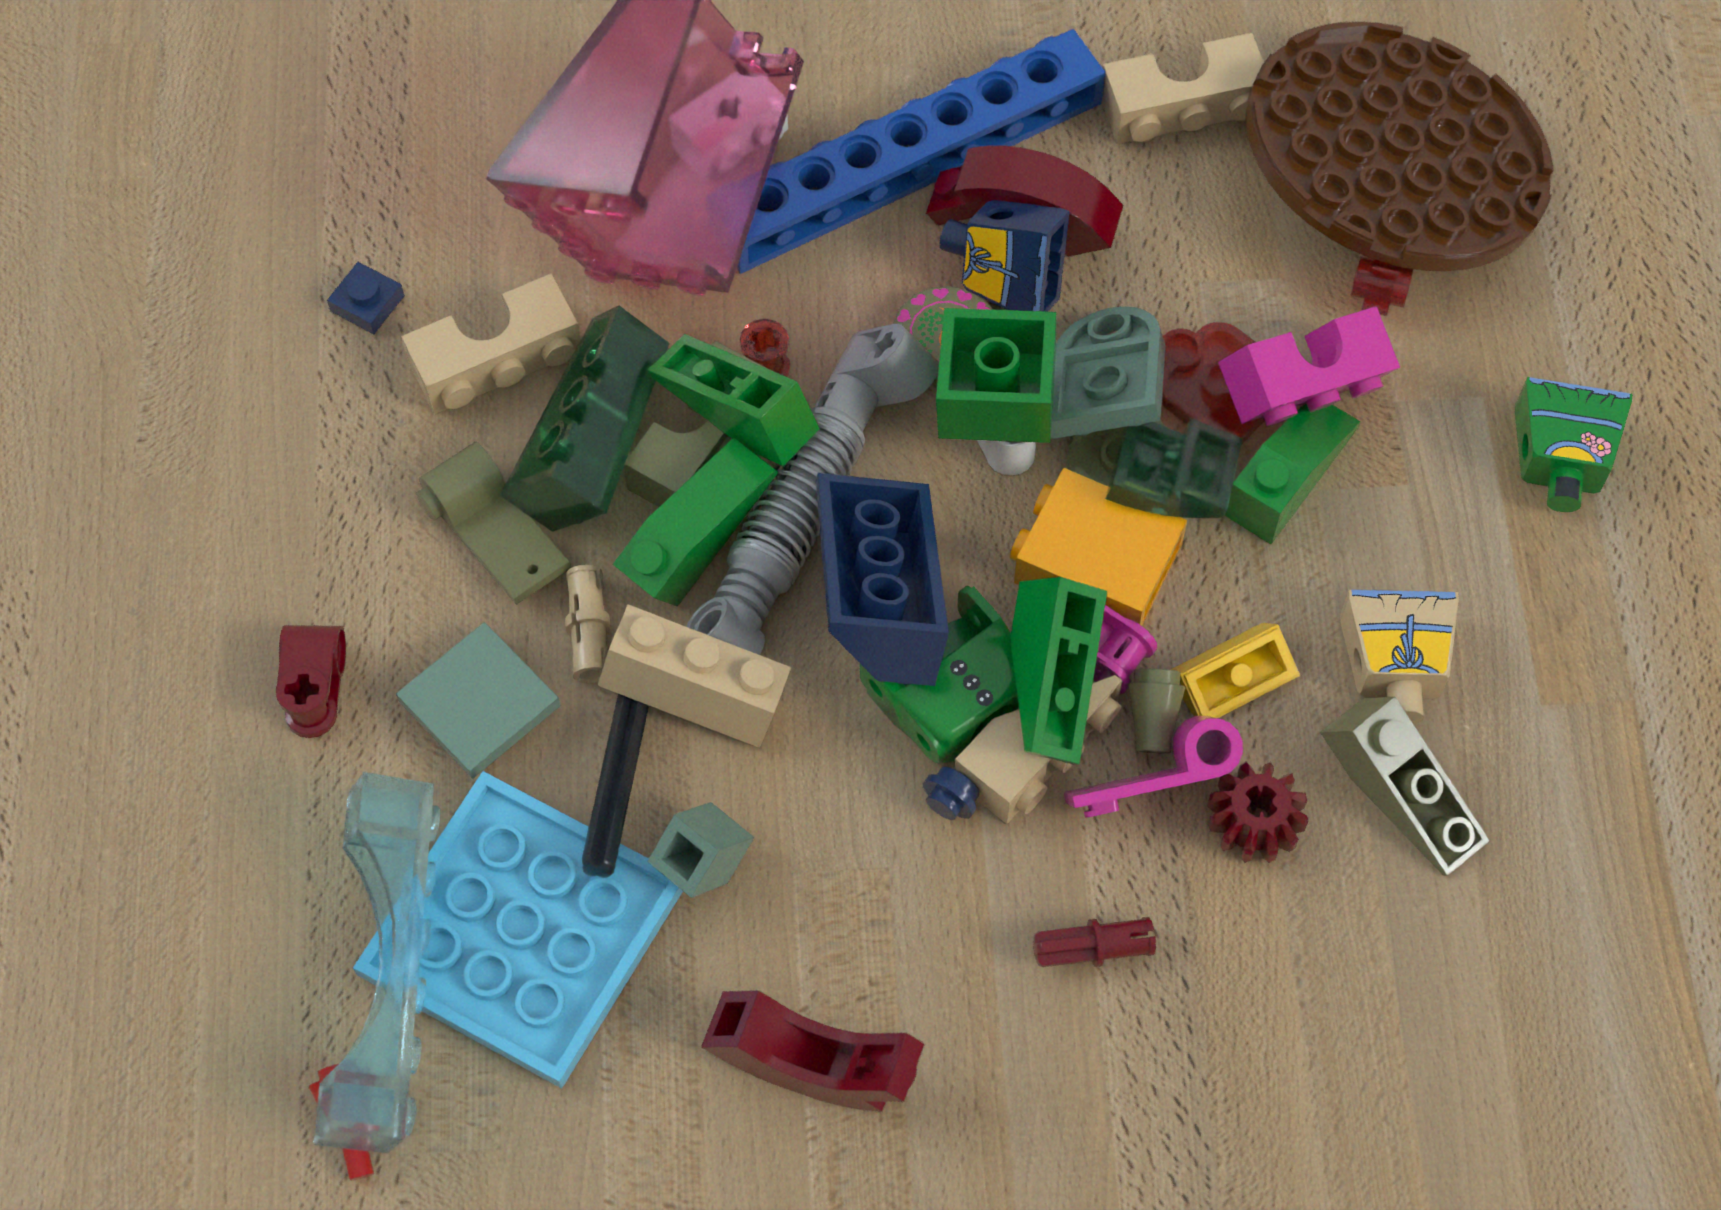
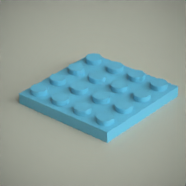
M482 771L353 969L357 976L562 1089L683 891L647 862L649 858L622 844L619 846L614 873L610 877L602 878L586 875L582 869L581 859L589 827Z

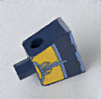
M1001 200L987 201L969 220L968 224L952 219L946 222L940 236V249L964 257L962 285L967 291L1006 310L1049 312L1060 299L1070 211L1062 208Z

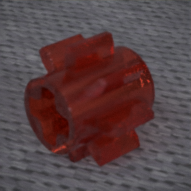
M1360 256L1350 295L1364 299L1361 307L1362 311L1377 306L1379 314L1387 316L1390 305L1404 307L1413 269Z

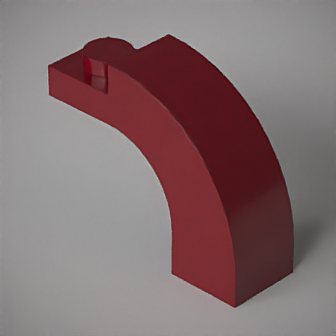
M980 146L968 149L963 166L939 172L926 214L939 226L946 224L949 219L961 221L972 218L987 201L991 200L1066 209L1070 212L1065 254L1070 257L1111 248L1124 205L1094 176L1061 158L1021 147Z
M759 990L722 992L701 1048L732 1066L776 1086L839 1106L883 1112L886 1102L905 1101L907 1092L916 1078L917 1064L925 1044L908 1033H857L827 1026L792 1011Z

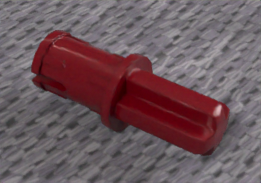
M1150 917L1099 924L1097 919H1089L1087 926L1038 931L1034 934L1033 951L1037 964L1041 967L1091 961L1095 967H1100L1103 965L1104 960L1154 955L1156 952V938L1152 936L1131 939V937L1147 936L1148 932L1154 931Z

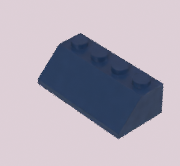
M818 473L816 489L828 631L876 681L935 686L949 629L929 484Z

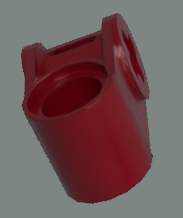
M284 625L282 627L279 640V670L276 698L285 712V720L290 730L300 737H319L327 733L335 724L341 677L343 676L346 664V635L343 626Z

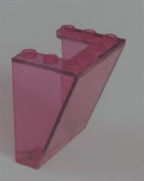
M617 0L490 167L486 179L504 195L505 203L521 210L532 220L531 225L534 229L549 235L559 244L558 250L580 263L585 268V275L593 280L612 284L615 282V279L630 280L638 286L653 290L659 289L661 284L676 286L686 293L698 296L705 295L707 290L729 293L804 60L794 48L784 47L782 54L759 53L764 39L763 36L757 32L736 31L711 0Z

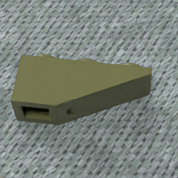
M1396 697L1363 698L1320 732L1351 780L1442 875L1448 876L1490 841Z

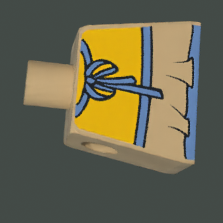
M1348 590L1340 613V623L1359 695L1366 698L1396 697L1413 724L1419 723L1424 719L1423 699L1440 697L1449 679L1459 602L1458 592Z

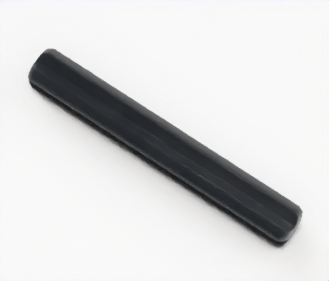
M618 694L581 859L582 869L586 875L602 878L610 877L615 870L649 705Z

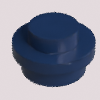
M942 767L936 775H928L923 782V788L928 795L926 802L940 816L948 820H955L957 816L969 819L976 811L975 801L980 792L975 784L962 773L949 767Z

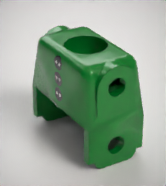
M965 586L958 592L957 609L962 618L948 623L949 635L935 686L876 681L860 664V679L867 689V694L896 727L909 736L930 760L938 764L940 762L950 763L955 761L993 718L1019 709L1010 642L1011 632L1001 616L974 586L972 588Z

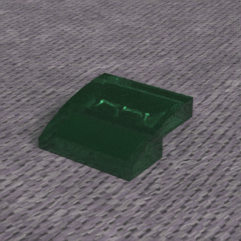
M1192 418L1189 420L1183 433L1155 422L1134 427L1126 426L1123 428L1105 499L1134 509L1166 516L1204 519L1223 518L1228 509L1242 438Z

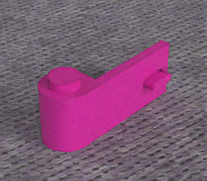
M1210 716L1191 717L1177 728L1173 737V753L1176 768L1065 791L1066 804L1074 808L1088 806L1089 810L1084 811L1085 818L1119 811L1117 799L1221 777L1230 773L1239 764L1243 754L1242 738L1239 731L1230 722Z

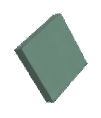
M485 622L396 693L399 703L472 779L561 706L559 697Z

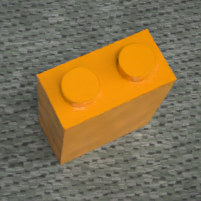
M1063 468L1054 486L1047 483L1043 486L1034 506L1033 514L1038 517L1031 531L1022 528L1015 539L1010 552V559L1016 561L1014 583L1019 585V581L1063 577L1106 590L1105 605L1124 618L1131 619L1142 626L1182 547L1188 520Z

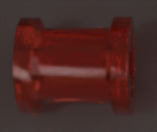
M771 319L754 320L746 325L740 336V347L743 355L771 371L788 377L790 360L786 356L789 346L787 330L782 324Z

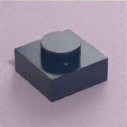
M357 261L327 299L330 312L374 335L405 295L402 284Z

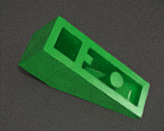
M684 334L648 369L655 381L731 439L736 438L755 454L781 466H784L820 429L797 381L687 334Z
M1303 404L1297 410V415L1289 418L1262 444L1234 481L1224 516L1269 544H1272L1359 428L1361 421L1334 405L1310 412L1307 404Z
M732 438L645 520L613 565L654 599L678 607L778 474V471L739 440Z
M1063 577L1019 581L1010 642L1024 751L1027 753L1069 764H1080L1107 597L1106 590Z

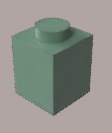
M712 802L674 814L647 862L689 897L693 898L728 884L755 837Z

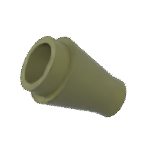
M1150 668L1134 670V682L1128 683V690L1136 733L1137 752L1171 753V741L1186 688L1180 685L1181 672Z

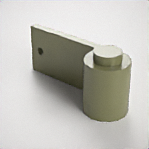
M473 442L419 478L422 489L416 492V496L425 512L434 521L440 517L444 519L516 605L572 568L570 561L509 493L497 465L478 442Z

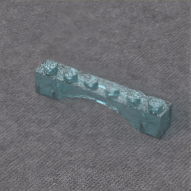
M363 772L348 792L343 850L358 871L372 903L379 935V974L373 1004L360 1035L343 1060L320 1082L314 1145L389 1153L405 1139V1135L409 1136L414 1127L416 1100L415 1098L408 1097L410 1074L416 1073L421 1057L420 1037L413 1036L415 1014H420L426 996V980L423 977H418L420 955L423 956L427 951L431 935V922L429 919L423 918L425 898L431 895L436 874L435 863L428 861L429 841L435 839L440 823V807L433 805V783Z

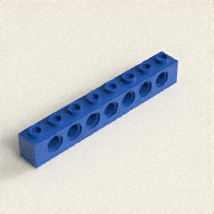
M1074 28L1056 37H1046L1034 47L1013 57H1003L983 71L967 78L955 79L942 90L922 99H912L900 109L877 120H867L861 123L855 130L832 141L819 142L804 154L786 162L774 163L767 167L763 173L739 184L733 183L723 187L715 195L708 198L710 227L738 272L742 274L935 183L940 171L963 166L969 148L1013 146L1102 104L1106 72ZM810 188H820L818 190H810ZM766 209H772V210H774V211H771V212H763V210H766Z

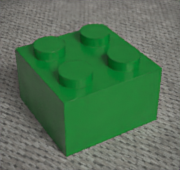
M944 308L936 392L938 439L1051 442L1056 363V312Z

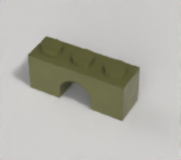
M714 341L712 344L717 348L760 365L717 341ZM708 420L699 429L687 433L674 432L654 422L623 463L627 489L660 507L719 452L731 438Z

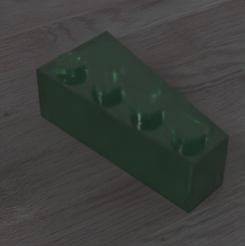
M620 305L593 317L500 496L552 532L607 514L648 400L656 383L648 369L667 351L670 343Z

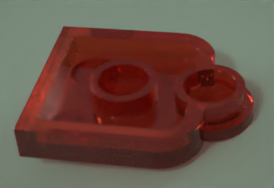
M1224 322L1209 323L1200 328L1196 333L1183 328L1173 329L1163 335L1165 341L1162 406L1230 457L1265 420L1262 417L1243 424L1241 423L1218 362L1246 345L1256 343V341L1235 326Z

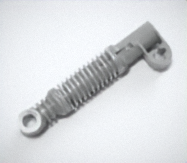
M891 324L859 331L852 335L815 407L810 408L820 429L782 466L781 470H779L781 465L775 463L774 469L778 471L777 479L772 480L758 499L759 501L754 504L753 512L748 514V522L743 523V532L738 533L737 540L733 542L726 559L729 569L727 575L722 580L721 587L718 588L713 599L701 605L692 615L686 627L758 655L761 654L765 644V635L761 631L762 625L778 595L788 592L791 585L794 584L800 572V567L804 565L805 557L810 553V547L814 545L816 537L820 533L816 489L817 474L850 476L852 467L855 466L865 443L863 431L875 408L915 399L924 393L937 377L939 361L903 325Z

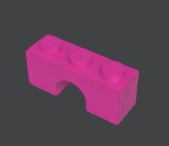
M1377 306L1333 319L1305 335L1304 337L1312 357V364L1307 362L1300 354L1291 332L1246 345L1219 361V366L1241 423L1263 417L1266 425L1269 426L1297 415V406L1307 404L1309 411L1313 412L1341 401L1339 395L1341 392L1349 390L1352 399L1382 388L1383 384L1380 378L1401 367Z

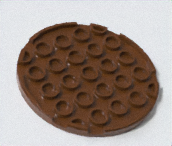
M1339 22L1318 26L1289 38L1285 46L1277 50L1273 55L1270 54L1261 66L1250 90L1246 105L1247 136L1256 162L1268 183L1278 196L1310 226L1338 244L1377 261L1423 271L1466 270L1495 262L1512 253L1527 240L1547 210L1552 196L1550 194V176L1553 173L1551 152L1545 135L1528 106L1500 76L1495 74L1489 77L1485 72L1468 62L1470 54L1436 37H1432L1430 42L1403 34V27L1376 22Z

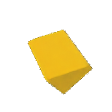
M1271 623L1258 624L1170 669L1181 672L1180 685L1186 687L1183 700L1193 716H1210L1220 718L1300 676L1279 625Z

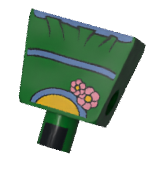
M1531 377L1526 378L1515 404L1521 478L1526 483L1548 486L1547 506L1557 512H1574L1581 507L1582 492L1591 494L1601 492L1616 458L1633 394Z

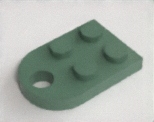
M1136 307L1107 308L1081 318L1061 335L1056 344L1051 426L1052 439L1073 435L1082 436L1091 432L1126 426L1134 427L1160 421L1165 341L1159 323L1151 313ZM1117 331V332H1115V333H1113V334L1106 335V334H1108V333H1110V332Z

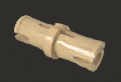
M578 565L566 572L570 606L569 614L565 618L566 633L571 636L573 678L585 683L599 682L607 656L606 633L611 629L610 615L604 610L602 569H597L594 565Z

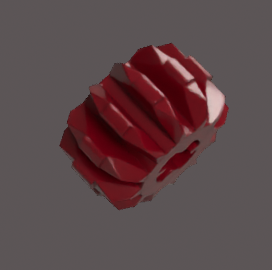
M1246 761L1240 765L1237 777L1229 773L1221 776L1217 785L1220 791L1211 793L1207 803V807L1214 812L1208 822L1210 832L1225 833L1220 843L1223 851L1230 850L1236 845L1242 847L1241 857L1244 863L1251 861L1255 850H1259L1268 863L1276 860L1278 848L1287 852L1293 851L1298 843L1296 833L1304 832L1309 819L1307 815L1301 812L1307 803L1306 793L1291 791L1295 782L1293 773L1284 775L1279 780L1273 777L1274 767L1271 761L1264 764L1261 774H1256ZM1251 807L1252 813H1255L1256 808H1261L1266 811L1267 817L1265 818L1262 811L1259 817H1255L1248 812V808Z

